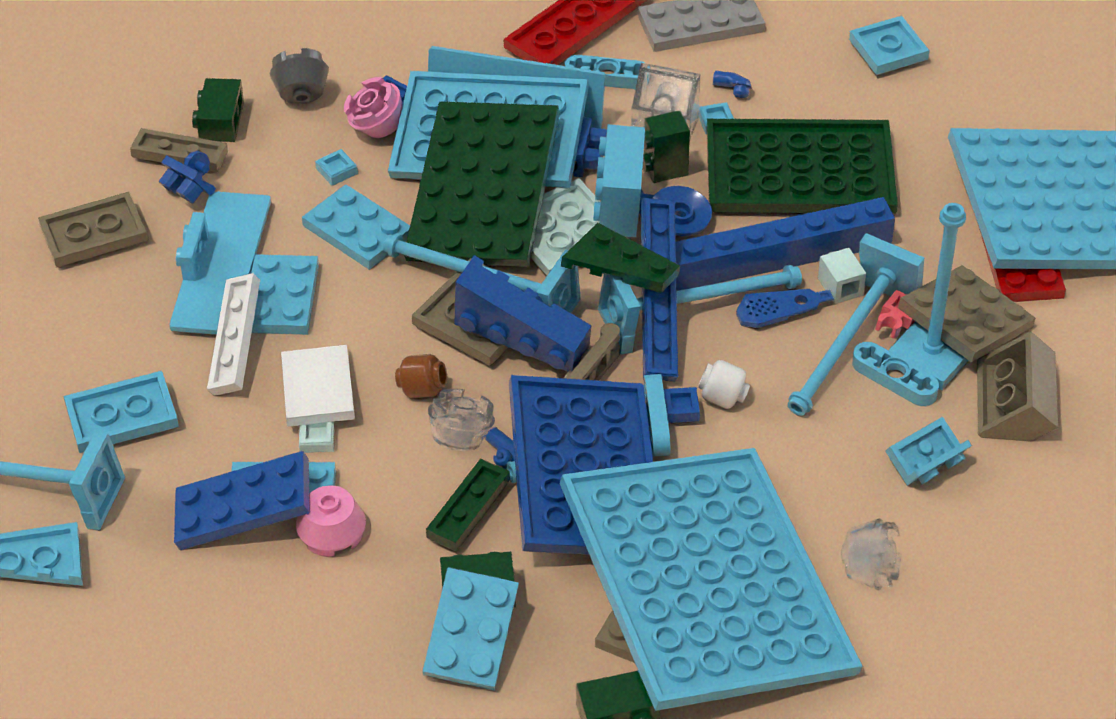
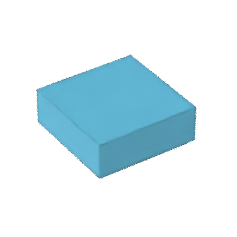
M727 102L698 107V116L705 135L707 134V119H734Z
M342 149L315 161L316 169L331 186L358 174L357 165Z

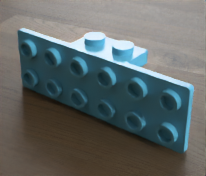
M431 46L429 49L428 72L588 79L589 90L584 117L592 118L593 128L602 127L606 74L604 72Z
M214 191L211 196H208L204 213H192L189 225H185L183 229V246L178 247L176 252V265L181 266L183 281L169 324L171 331L217 335L226 280L251 274L254 255L257 254L271 204L269 195Z

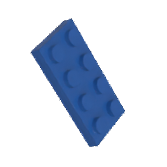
M304 451L177 487L175 490L174 543L179 550L309 514V459Z

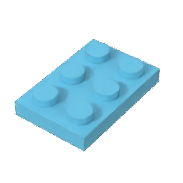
M346 184L302 216V224L305 228L369 270L388 256V253L384 252L383 249L386 237L389 234H400L403 236L404 242H406L410 228L409 224Z
M254 255L251 273H254L260 279L252 333L308 335L319 268L318 256Z
M162 371L64 396L79 453L85 452L95 431L108 432L112 444L179 427L178 418Z
M448 567L422 671L423 675L495 691L519 582Z

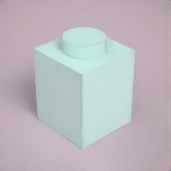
M850 248L820 256L818 280L825 290L831 291L834 304L864 296L866 272Z

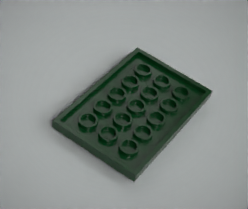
M439 101L406 242L466 261L475 255L484 261L483 265L529 267L560 116L558 105ZM404 255L406 261L426 262Z
M707 119L708 198L712 212L812 213L884 197L891 212L897 214L898 201L889 120Z

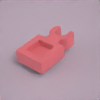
M898 290L892 294L882 306L875 330L880 331L882 327H890L893 329L890 337L894 339L899 336L902 327L908 329L915 322V320L898 309L900 298L907 294Z

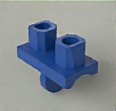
M583 117L575 159L574 177L583 178L585 169L597 170L598 157H603L599 155L600 137H607V129L593 128L592 118Z
M201 151L191 152L185 157L184 164L167 155L161 163L167 168V171L158 182L168 191L174 194L178 193L182 198L193 204L202 191L211 196L216 190L213 185L202 180V176L210 169L209 157Z

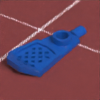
M811 289L745 294L736 310V315L741 326L760 328L788 320V317L815 310L818 308L819 303L833 301L834 298L830 290L814 292Z

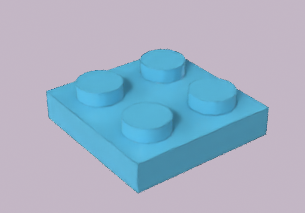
M902 16L850 30V42L876 75L929 59L930 50Z

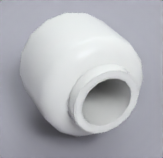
M717 360L713 365L707 364L698 388L702 389L703 399L729 409L734 406L736 401L743 403L750 385L745 383L746 372L744 369L726 361Z

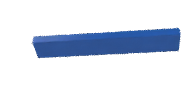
M643 198L641 201V245L676 263L675 201ZM676 278L662 293L642 288L643 379L644 375L661 374L662 381L675 382L678 378Z

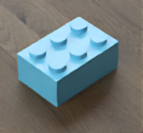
M608 124L607 137H600L599 155L605 157H598L595 200H601V202H595L593 221H599L600 224L623 236L636 237L641 195L645 127Z

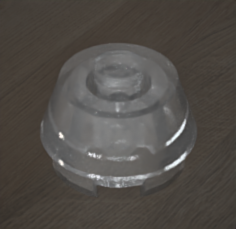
M446 389L440 391L439 398H434L433 403L428 407L434 441L445 448L456 451H471L479 448L495 423L493 403L482 395L480 401L464 396L465 390Z
M878 518L851 527L848 530L845 543L842 545L841 558L849 579L876 590H880L882 587H893L892 580H898L901 567V553H897L896 543L893 540V537L900 535L895 522H883L882 519Z

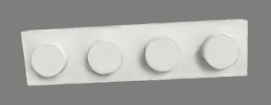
M254 273L227 279L225 283L207 390L214 396L239 391L243 387L260 279Z

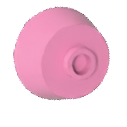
M382 77L365 80L361 83L364 87L354 97L349 94L346 98L344 112L347 114L348 122L353 128L372 138L386 137L398 128L403 107L400 91L396 85L385 82Z
M323 486L310 492V513L298 516L296 520V531L300 539L307 544L311 552L320 556H335V551L344 550L351 546V549H354L362 539L366 526V517L353 496L347 490L338 486Z

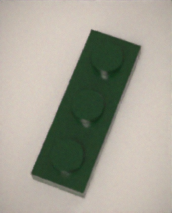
M480 458L426 528V538L457 551L509 483L510 471Z

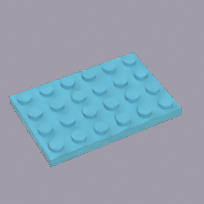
M411 71L388 167L390 178L421 179L439 101L558 105L560 116L545 186L570 188L589 90L588 79Z

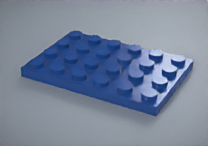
M511 375L509 394L522 551L589 555L560 486V480L563 474L653 462L644 385L642 383Z

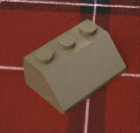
M1031 331L977 359L978 435L980 437L1032 441L1058 428L1055 351Z

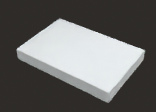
M347 345L281 352L287 427L355 419Z

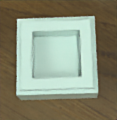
M334 422L300 425L299 451H304V453L334 452Z

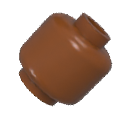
M409 355L402 360L400 368L396 369L395 381L398 388H402L404 394L409 398L435 397L446 386L447 370L445 364L439 361L435 355Z

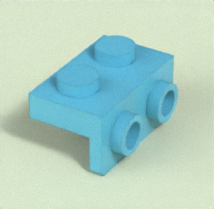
M941 417L890 446L885 452L908 486L918 479L921 484L933 479L939 474L937 468L944 464L948 469L966 459L963 452L972 445L969 440L960 444L945 419Z

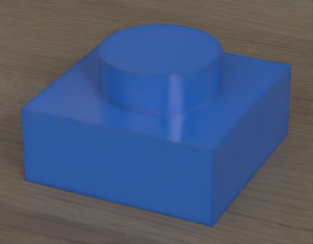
M696 387L664 389L668 423L700 421Z

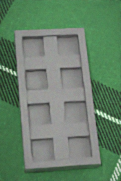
M673 0L638 7V18L653 52L765 32V21L754 0Z

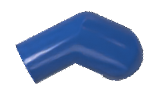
M714 71L713 85L734 88L733 93L735 97H748L749 89L752 88L750 80L737 73Z

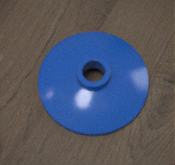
M669 186L659 190L652 197L653 199L675 201V235L677 236L698 234L706 229L711 221L712 208L709 205V201L700 192L692 188Z

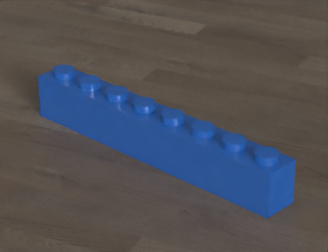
M884 197L676 241V264L680 265L679 275L676 277V290L712 285L783 269L786 265L794 267L820 261V256L850 248L853 254L859 253L860 241L866 233L892 244L895 217Z

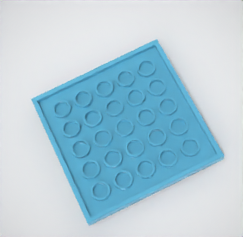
M999 128L950 129L948 140L993 268L1116 269V131Z

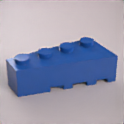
M474 255L456 281L454 324L460 326L465 331L474 332L486 337L494 343L503 344L515 349L525 356H531L546 362L556 369H562L567 372L573 371L579 364L583 353L590 346L592 325L555 303L549 307L543 303L537 292L528 287L525 291L508 282L510 276L500 270L494 274L482 266L483 260Z

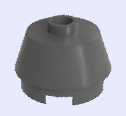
M301 48L300 54L286 56V51H283L272 60L270 78L284 101L295 104L309 103L322 96L329 67L323 61L322 54L319 51Z

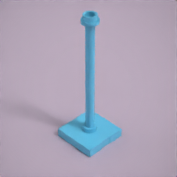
M948 203L940 211L939 220L944 225L929 331L915 321L888 350L933 375L939 382L940 390H943L969 361L941 340L958 227L963 226L966 221L964 208L957 203Z
M867 233L860 241L859 257L860 265L866 272L865 286L870 287V290L801 391L792 392L789 396L787 406L790 411L799 416L810 412L813 407L811 398L883 293L892 296L898 290L909 294L922 287L924 257Z
M389 234L384 242V252L394 258L403 254L461 273L469 263V261L404 242V238L400 234ZM569 250L563 252L542 284L505 273L510 276L509 283L523 291L527 287L538 293L543 303L549 307L555 303L572 313L581 300L578 266L574 265L572 269L561 267L562 256ZM483 266L484 268L488 269L489 271L493 272L494 274H496L497 271H498V270H495V269H492V268Z
M786 265L783 268V272L679 290L677 291V304L784 284L788 289H794L797 285H801L802 274L798 266ZM603 273L598 311L605 324L613 323L619 326L620 339L618 342L620 345V355L633 353L639 312L642 311V297L636 298L630 285L623 283L621 277Z
M94 432L75 471L0 461V475L69 484L87 529L93 530L101 529L125 480L108 432Z

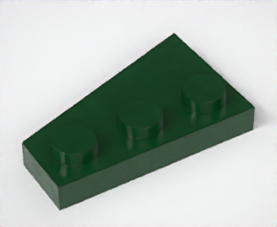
M600 223L593 226L562 256L561 267L572 269L574 265L590 269L589 274L602 277V274L606 273L621 277L622 282L625 284L660 293L673 282L680 271V265Z

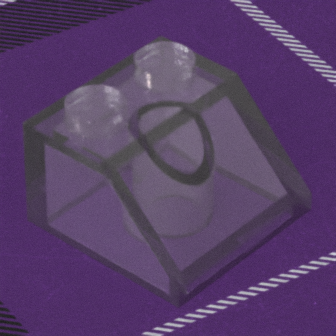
M641 63L631 108V126L644 127L645 118L680 110L690 129L691 140L699 119L700 74Z

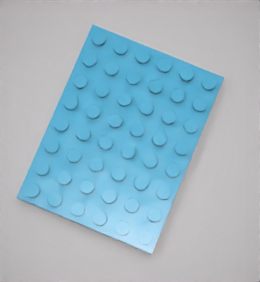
M755 448L562 475L560 486L655 711L859 675L862 664Z

